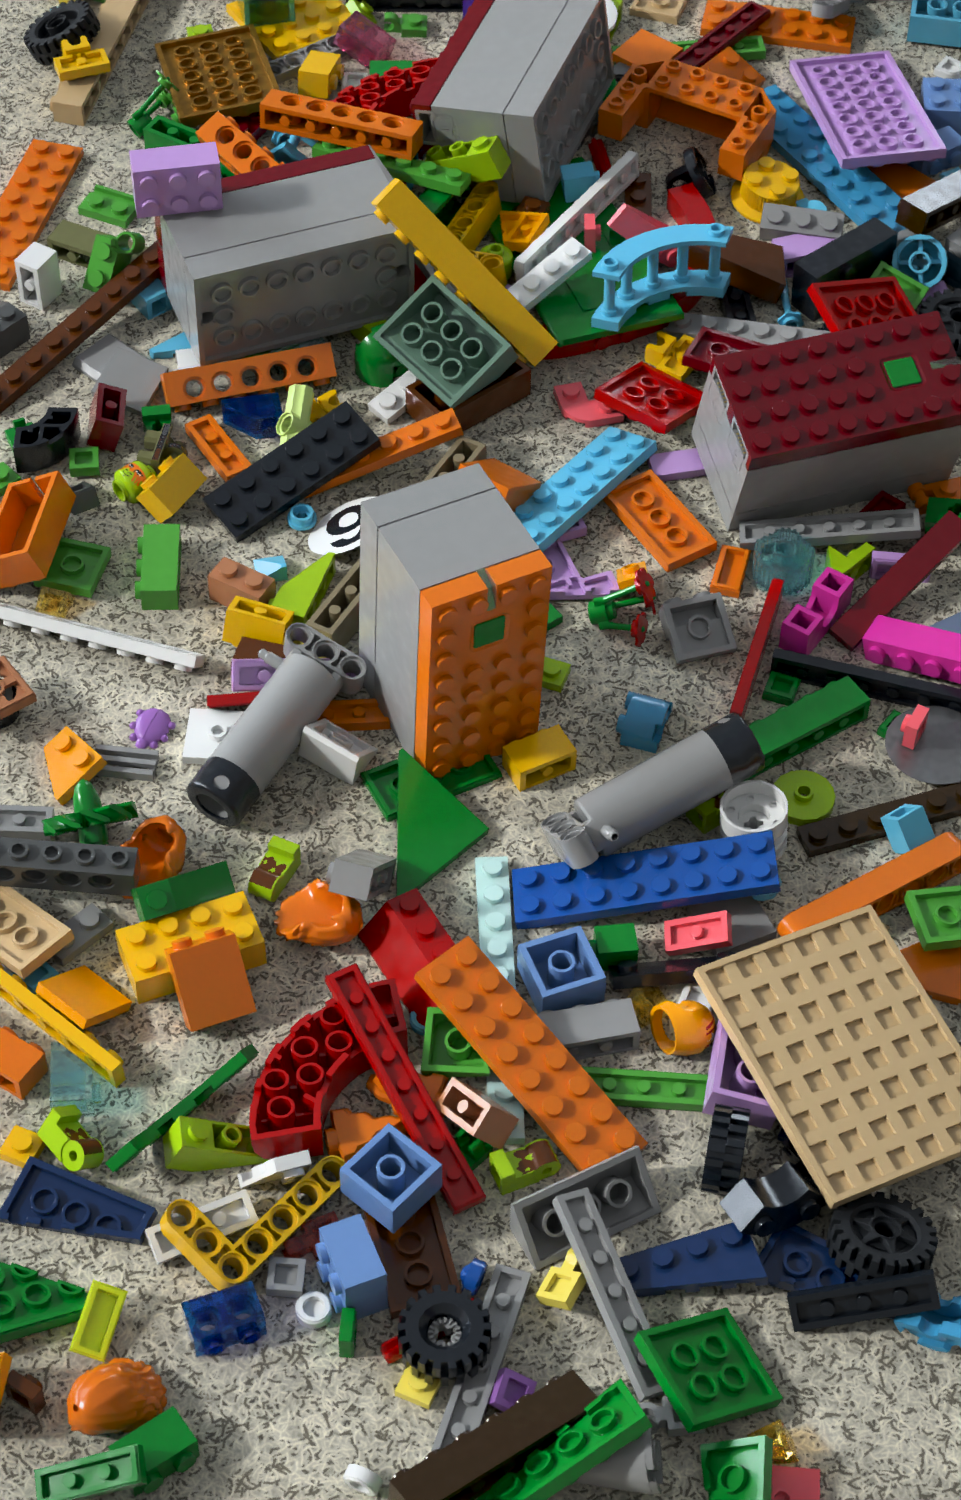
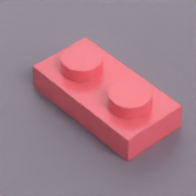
M724 910L664 921L665 952L669 956H676L733 946L731 914Z

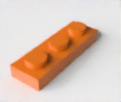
M211 414L185 424L186 434L225 482L252 465Z

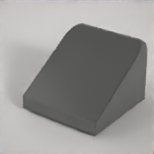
M84 481L70 487L76 495L71 509L73 515L100 506L94 486Z

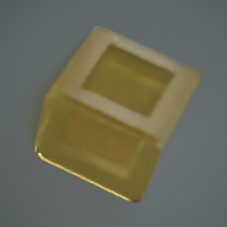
M41 586L35 611L65 618L75 596L70 592Z
M659 987L633 988L627 997L632 1000L640 1028L650 1024V1013L654 1006L668 1001ZM665 1011L662 1014V1018L668 1016Z
M781 1419L747 1435V1437L766 1435L773 1439L772 1465L790 1464L799 1461L792 1436Z

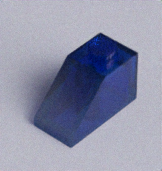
M278 392L221 400L224 424L255 439H271L280 436L276 432V425L283 411Z

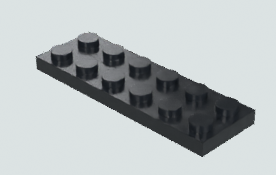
M345 401L205 496L203 501L238 543L380 447V439L349 403Z

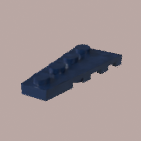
M30 1156L0 1209V1222L141 1245L146 1237L145 1229L151 1227L158 1212L156 1208Z
M733 1222L620 1257V1261L637 1297L665 1295L667 1290L678 1289L685 1290V1293L700 1292V1287L710 1286L732 1289L737 1288V1284L755 1282V1286L768 1285L767 1274L751 1235L741 1233Z
M797 1225L773 1233L759 1255L768 1277V1285L792 1292L858 1280V1275L856 1274L851 1278L845 1274L846 1267L839 1269L835 1265L836 1258H830L828 1254L829 1248L826 1247L825 1239Z

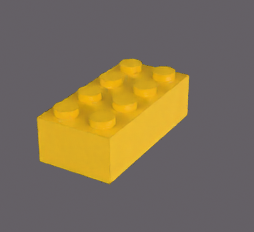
M244 891L115 930L118 952L138 1004L176 993L164 949L172 947L171 942L180 938L191 937L192 940L205 937L204 932L212 928L224 927V930L229 929L235 933L245 970L267 964L265 940Z

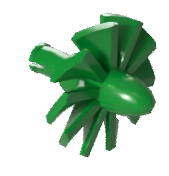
M81 779L74 787V813L43 819L42 823L44 825V836L78 832L80 843L106 845L109 844L108 840H110L107 825L139 818L133 801L102 806L99 794L93 784Z

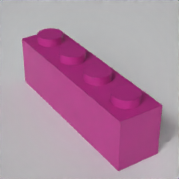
M877 615L862 638L865 659L868 661L961 684V634Z

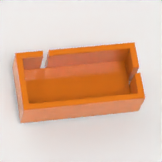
M59 471L36 476L34 481L28 478L8 484L0 504V589L12 588L31 581H40L47 577L76 499L75 493Z

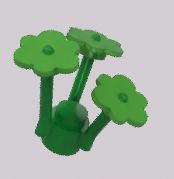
M158 70L155 72L160 76L157 79L160 85L153 89L154 92L131 115L132 118L127 121L129 128L139 139L144 136L143 129L152 121L150 115L160 106L169 110L172 109L174 113L170 115L171 119L180 123L172 96L167 92L172 87L177 92L179 89L170 81V77H165ZM154 100H156V103L153 106H151L147 111H145L151 105V103Z

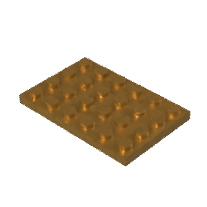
M254 24L154 43L163 75L170 77V81L179 89L177 92L172 87L169 93L176 107L179 122L185 126L197 127L202 123H206L217 111L226 118L228 116L246 117L251 113L260 112V103L271 89L280 90Z

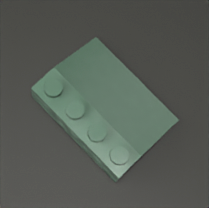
M434 275L373 335V338L450 408H455L498 379L518 359L512 345Z

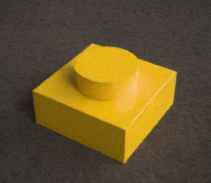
M15 1125L0 1148V1159L23 1168L30 1156L39 1158L46 1144L36 1132Z

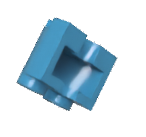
M629 691L625 701L626 715H619L616 732L621 733L620 745L656 753L665 724H667L673 703Z
M939 1294L941 1309L895 1316L893 1322L897 1329L902 1332L906 1328L910 1333L918 1336L917 1344L940 1352H950L952 1346L955 1345L961 1347V1296H953L952 1300H943Z

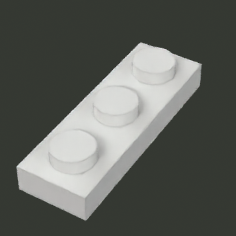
M246 1189L198 1208L226 1237L252 1227L259 1220ZM182 1215L171 1219L177 1226L187 1225V1221ZM160 1224L145 1229L144 1232L157 1265L183 1255L163 1235ZM203 1239L196 1240L198 1248L210 1244Z

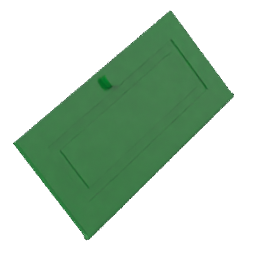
M582 156L572 158L570 164L585 162ZM561 180L549 200L550 224L548 227L574 204V202H565ZM501 201V211H512L513 207L520 203ZM613 203L595 218V224H601V241H596V252H592V259L534 306L550 334L558 341V347L684 319V312L673 295L670 294V299L651 305L644 303L637 307L636 313L622 325L619 332L591 327V317L604 301V279L592 277V271L604 255L627 240L607 225V222L617 212ZM499 214L491 224L489 231L496 243L504 245ZM584 230L575 238L582 245H584ZM512 251L514 260L522 254ZM647 257L633 265L632 282L647 276ZM621 280L620 282L615 281L616 292L621 287Z

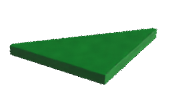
M403 748L399 750L396 897L414 888L419 890L485 837L489 831V828L412 756Z
M0 1262V1344L79 1321L88 1295L85 1292V1288L60 1279L57 1282L39 1276L38 1271L13 1262L11 1265Z

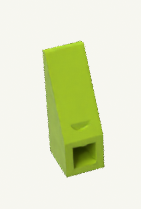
M498 135L492 137L482 136L467 142L457 141L446 146L436 145L427 151V155L423 160L424 162L430 161L436 165L457 168L462 172L470 173L471 181L479 183L503 178L511 164V160Z
M179 1116L162 1138L165 1168L199 1172L263 1164L268 1161L254 1152L251 1145L250 1127L246 1125Z

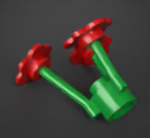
M642 567L635 571L634 585L603 597L593 598V601L588 602V615L592 625L599 624L600 630L631 631V636L635 638L636 647H640L646 638L648 629L646 613L641 612V614H638L636 619L632 621V624L613 623L612 619L617 618V608L645 603V608L652 607L653 615H656L654 581L649 573L647 574L645 568ZM636 591L639 595H643L617 602L612 601Z

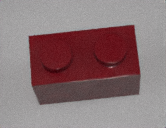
M99 382L90 406L86 445L98 446L99 449L115 452L124 427L126 389Z

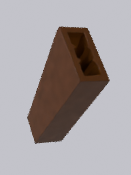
M732 235L726 248L721 247L720 271L731 273L729 285L776 304L786 286L783 246ZM689 246L688 267L695 270H709L710 246Z

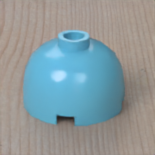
M923 234L912 235L904 239L895 249L892 259L893 268L928 288L941 281L948 265L947 252L941 242L932 236Z

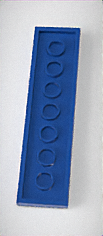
M772 831L612 854L607 857L599 856L595 862L581 869H572L565 862L512 869L514 915L517 929H531L781 892Z

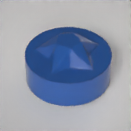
M474 1258L470 1264L463 1267L460 1273L462 1291L465 1288L471 1291V1296L477 1295L488 1267L487 1262Z

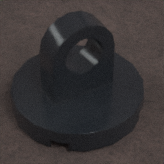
M695 147L685 149L683 151L685 164L671 171L666 176L665 184L667 191L670 188L677 187L673 185L674 182L683 180L685 182L682 185L693 183L706 199L716 194L717 189L713 175L711 173L707 175V162L700 151Z

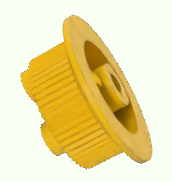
M768 156L761 157L760 160L751 163L745 169L742 181L736 180L731 189L732 204L742 216L759 224L761 223L764 202L797 207L796 201L804 199L803 191L800 188L799 173L796 169L787 165V163L774 160Z

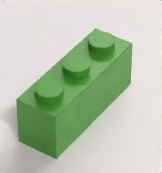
M144 524L143 537H138L137 541L138 555H142V559H136L137 577H141V580L135 581V598L141 599L142 610H179L182 550L180 524Z

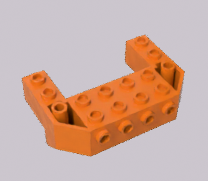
M663 58L633 64L599 107L597 134L622 141L633 125L647 129L657 117L724 139L725 141L719 150L717 173L742 181L745 169L751 163L760 160L761 157L767 156L774 136L776 109L763 88L729 78L725 75L716 74L700 67L688 65L678 60Z

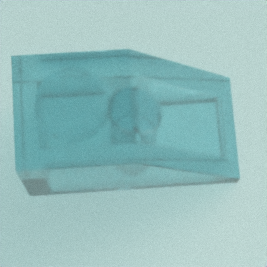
M51 1042V1109L53 1107L76 1105L82 1113L81 1117L95 1116V1104L102 1103L101 1082L94 1081L91 1067L59 1042Z

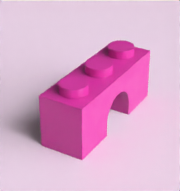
M827 567L814 582L807 605L804 607L797 604L782 622L779 647L784 650L810 655L829 631V628L834 625L849 606L854 578L831 567Z

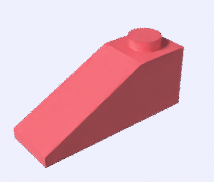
M623 203L607 222L610 228L627 240L647 231L669 227L667 224L626 203ZM677 248L660 251L659 262L670 268L675 267L677 264Z

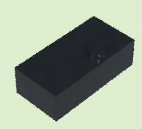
M874 217L795 261L791 305L813 322L820 319L821 315L806 291L812 283L871 278L881 261L892 266L893 253L897 247L898 233Z

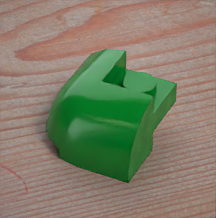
M385 323L370 328L372 332L360 344L356 343L354 351L355 372L362 382L380 388L388 387L393 383V378L400 377L408 371L403 364L373 338V335Z

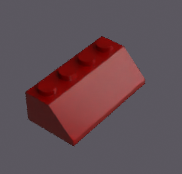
M414 888L386 901L358 933V937L386 979L395 978L399 998L408 1012L411 1014L414 1011L417 1014L416 1019L418 1023L425 1026L427 1007L438 1006L414 979L415 974L453 947L455 943L418 889Z

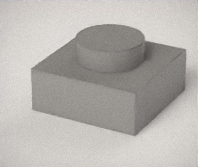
M270 1256L266 1296L299 1298L302 1296L306 1259Z

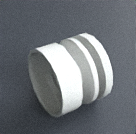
M762 780L743 781L727 789L720 799V838L772 831L776 859L778 860L782 857L787 848L788 801L784 792L775 785Z

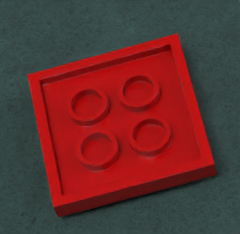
M640 361L597 387L593 398L602 402L607 408L615 409L627 415L629 419L650 427L652 431L665 435L697 414L703 392Z

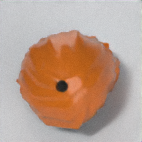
M168 815L145 819L133 832L131 839L120 845L138 848L141 866L138 887L176 876L182 871L185 863L187 837L183 829ZM122 896L124 899H133L132 896Z
M317 878V880L309 883L305 888L294 895L288 896L287 899L281 902L280 909L275 912V915L278 917L274 920V925L277 926L276 934L280 937L284 936L286 942L288 940H295L311 944V946L327 947L350 942L363 927L361 904L356 898L329 892L330 884Z
M114 1358L109 1363H103L91 1370H87L76 1379L66 1400L68 1424L71 1425L72 1431H79L90 1436L107 1432L114 1434L122 1431L125 1433L132 1432L163 1412V1408L167 1405V1398L165 1397L167 1389L162 1384L161 1376L155 1374L154 1368L151 1365L145 1364L144 1361L135 1362L130 1358Z

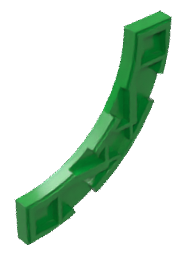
M251 1043L240 1050L187 1097L124 1145L105 1164L112 1172H117L127 1165L147 1146H151L165 1135L179 1116H188L225 1082L231 1080L258 1056L259 1052Z

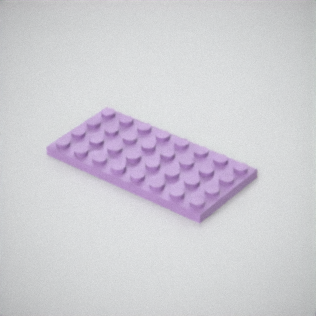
M889 50L790 60L789 70L842 169L854 170L865 166L881 167L885 164L893 163L908 164L912 161L922 160L931 162L936 159L946 158V146Z

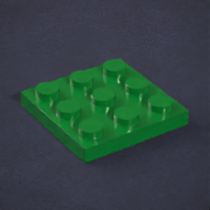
M727 1307L638 1331L633 1339L688 1434L778 1407L783 1399Z

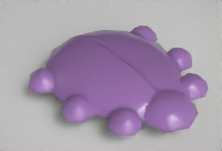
M138 709L136 712L138 718L135 722L129 724L130 729H134V733L130 734L129 738L131 741H136L135 746L137 748L145 749L150 746L152 749L158 747L157 742L160 740L162 742L168 741L169 737L167 734L169 729H174L176 725L174 722H171L169 715L161 709Z

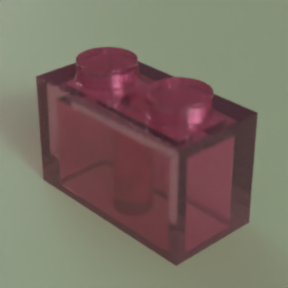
M356 10L339 25L333 43L370 70V61H386L391 56L396 39Z

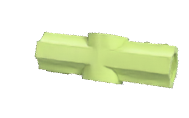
M299 384L289 386L286 409L276 425V432L281 436L280 445L313 424L310 422L314 398L312 387Z

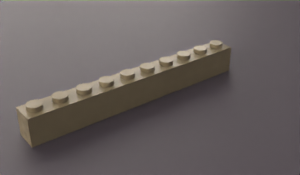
M463 435L459 436L423 481L456 471L460 463L487 459L486 444ZM360 558L306 622V625L343 647L346 646L359 629Z

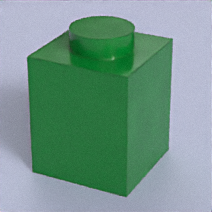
M634 923L594 926L593 940L588 941L603 971H608L609 965H617L622 960H633L638 963L639 949Z

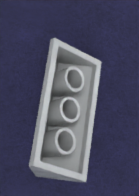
M636 1145L510 1204V1230L536 1271L565 1258L568 1250L571 1248L552 1204L553 1199L558 1195L588 1187L609 1236L662 1212L639 1146Z

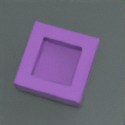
M507 1367L501 1368L498 1371L488 1405L505 1411L512 1407L523 1395L533 1394L537 1382Z

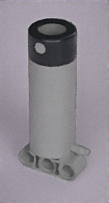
M294 623L287 628L283 646L285 660L273 652L261 649L258 657L275 668L276 671L188 784L186 791L192 804L203 815L220 825L227 827L238 826L300 744L304 727L318 720L339 691L345 694H355L362 689L366 675V663L361 657L304 623ZM293 641H301L304 644H295ZM319 657H328L330 660L324 661ZM345 673H354L357 676L350 677L347 676Z
M730 713L575 799V810L570 813H555L544 819L540 825L554 854L572 869H581L595 862L599 857L598 852L602 856L607 857L765 768L764 754L755 735L744 719L737 713Z

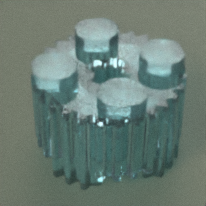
M781 527L773 535L769 533L768 537L763 536L761 539H757L752 564L753 579L756 580V587L760 591L766 592L769 590L771 581L777 578L784 580L783 596L786 594L791 596L801 594L803 588H807L812 578L815 548L811 546V543H807V539H802L797 529L791 530L789 527L787 529Z

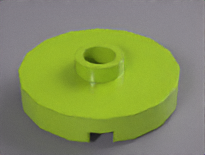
M795 770L781 775L775 781L774 785L784 792L788 801L789 824L802 826L820 821L832 814L836 798L834 788L820 774L807 770Z

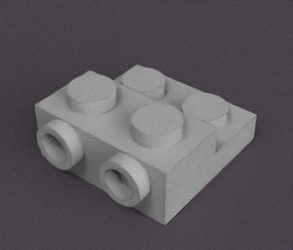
M709 591L695 594L693 598L682 600L680 597H675L662 604L658 614L666 641L670 640L677 665L736 652L737 645L721 592L711 594Z

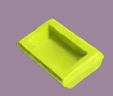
M93 1279L69 1351L104 1363L128 1291Z

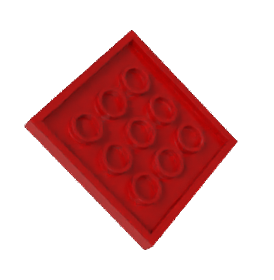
M895 276L812 283L806 290L830 333L917 315Z

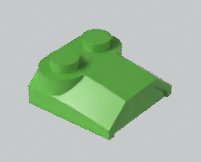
M427 1007L421 1074L431 1075L436 1073L448 1077V1081L452 1077L491 1076L492 1069L439 1007Z

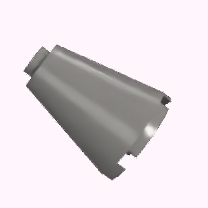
M647 1416L653 1426L645 1431L640 1438L626 1444L613 1453L607 1461L596 1465L580 1476L575 1483L650 1495L662 1494V1489L658 1485L663 1484L660 1440L652 1439V1430L658 1429L655 1417Z

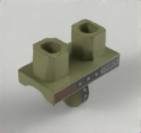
M164 423L161 431L147 430L144 436V448L153 451L139 450L137 455V461H141L146 466H152L157 475L161 472L158 466L169 456L175 459L184 453L188 457V452L183 447V443L180 441H175L174 443L170 437L173 428L172 424Z

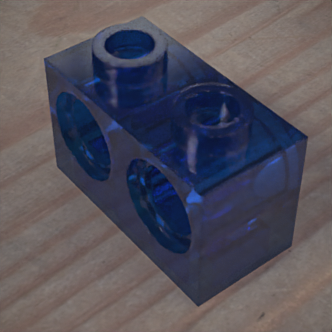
M252 1280L181 1303L183 1319L196 1357L204 1354L206 1356H215L222 1353L226 1347L238 1343L243 1345L252 1344L258 1341L261 1336L267 1334L265 1315ZM240 1314H249V1315H251V1316L248 1317L247 1319H237V1318H235L236 1316H238V1315H240ZM205 1325L215 1326V1328L210 1331L200 1330V1328H202Z

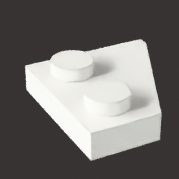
M309 1150L272 1158L263 1164L251 1168L252 1171L238 1174L240 1188L281 1179L282 1185L298 1182L308 1172L312 1164Z

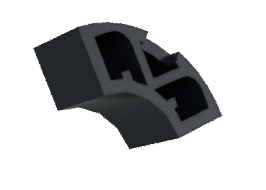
M48 407L45 416L38 422L29 426L16 427L13 452L17 473L36 472L48 468L69 455V448L76 447L81 435L78 408Z
M789 1161L764 1177L754 1179L742 1177L720 1202V1205L741 1233L758 1235L759 1237H766L791 1228L804 1220H811L820 1213L821 1207L826 1204L824 1197L808 1170Z

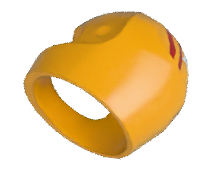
M683 1000L680 1004H676L671 1001H664L654 1006L650 1013V1026L654 1040L658 1047L668 1055H696L703 1052L713 1042L716 1028L714 1016L706 1006L699 1002ZM664 1011L672 1022L675 1041L670 1040L663 1029L662 1014Z

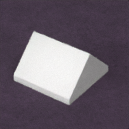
M324 718L304 727L298 755L342 781L353 785L360 776V773L363 772L376 755L378 749Z

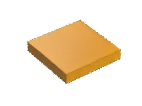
M85 965L38 982L35 991L82 1029L123 1014L130 1009L132 1004L130 999Z

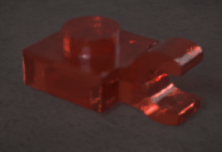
M335 1211L303 1223L300 1229L303 1235L283 1242L285 1248L281 1251L283 1256L303 1258L307 1253L312 1252L315 1260H319L315 1244L320 1243L319 1228L339 1221Z

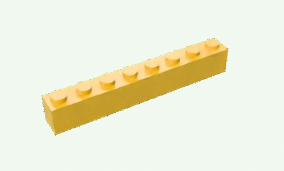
M394 178L371 202L376 208L373 212L374 215L385 225L390 222L396 229L393 234L404 245L410 243L416 249L413 253L416 258L425 266L430 263L437 270L434 276L445 286L449 283L456 290L454 294L466 305L469 303L476 310L475 313L487 324L489 323L498 334L512 345L522 362L535 367L555 347L558 341L401 180Z

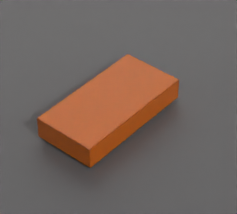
M722 544L710 585V593L721 592L723 596L739 599L751 557V550Z

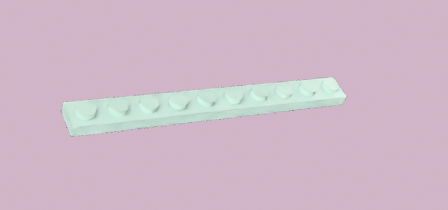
M508 856L475 857L479 948L516 990ZM492 1071L491 1076H486L487 1096L519 1119L504 1145L525 1144L523 1106Z

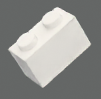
M34 241L14 262L20 301L43 311L62 293V284L57 251Z

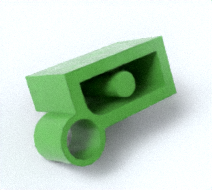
M126 231L121 232L117 237L96 234L82 288L93 292L100 290L130 264L132 254H139L144 250V237L140 233ZM130 237L133 240V245L131 249L128 246V240Z

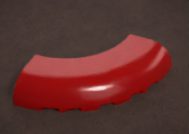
M439 57L412 62L413 67L399 69L397 66L389 68L390 70L385 71L384 75L380 77L377 73L369 75L360 80L361 85L355 88L354 86L346 87L338 93L337 98L330 101L402 117L411 116L410 102L417 95L421 84L425 82L430 69L434 67Z
M395 978L368 984L408 1055L407 1027ZM334 998L326 1001L325 1007L313 1015L308 1013L290 1028V1034L281 1044L277 1043L265 1060V1067L255 1082L249 1114L250 1137L254 1152L263 1159L270 1160L304 1150H309L310 1157L324 1155L323 1129L333 1102L350 1082L372 1068Z

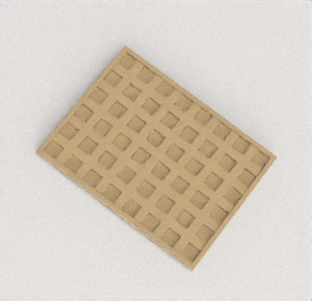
M871 904L695 969L694 978L830 1209L961 1156V1046Z

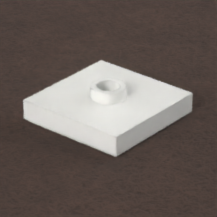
M190 708L182 755L183 763L204 765L244 711Z

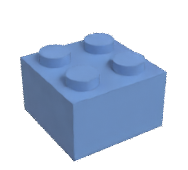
M923 77L919 102L934 128L938 130L950 126L961 136V78Z
M581 925L518 944L517 969L538 1013L545 1010L557 1011L580 1004L591 1005L605 1001L606 976Z
M390 1123L339 1169L341 1192L393 1234L442 1188V1164Z
M361 1214L320 1227V1243L315 1244L320 1261L316 1262L322 1282L329 1281L332 1292H329V1296L335 1313L342 1312V1307L355 1308L358 1320L388 1309L387 1273Z

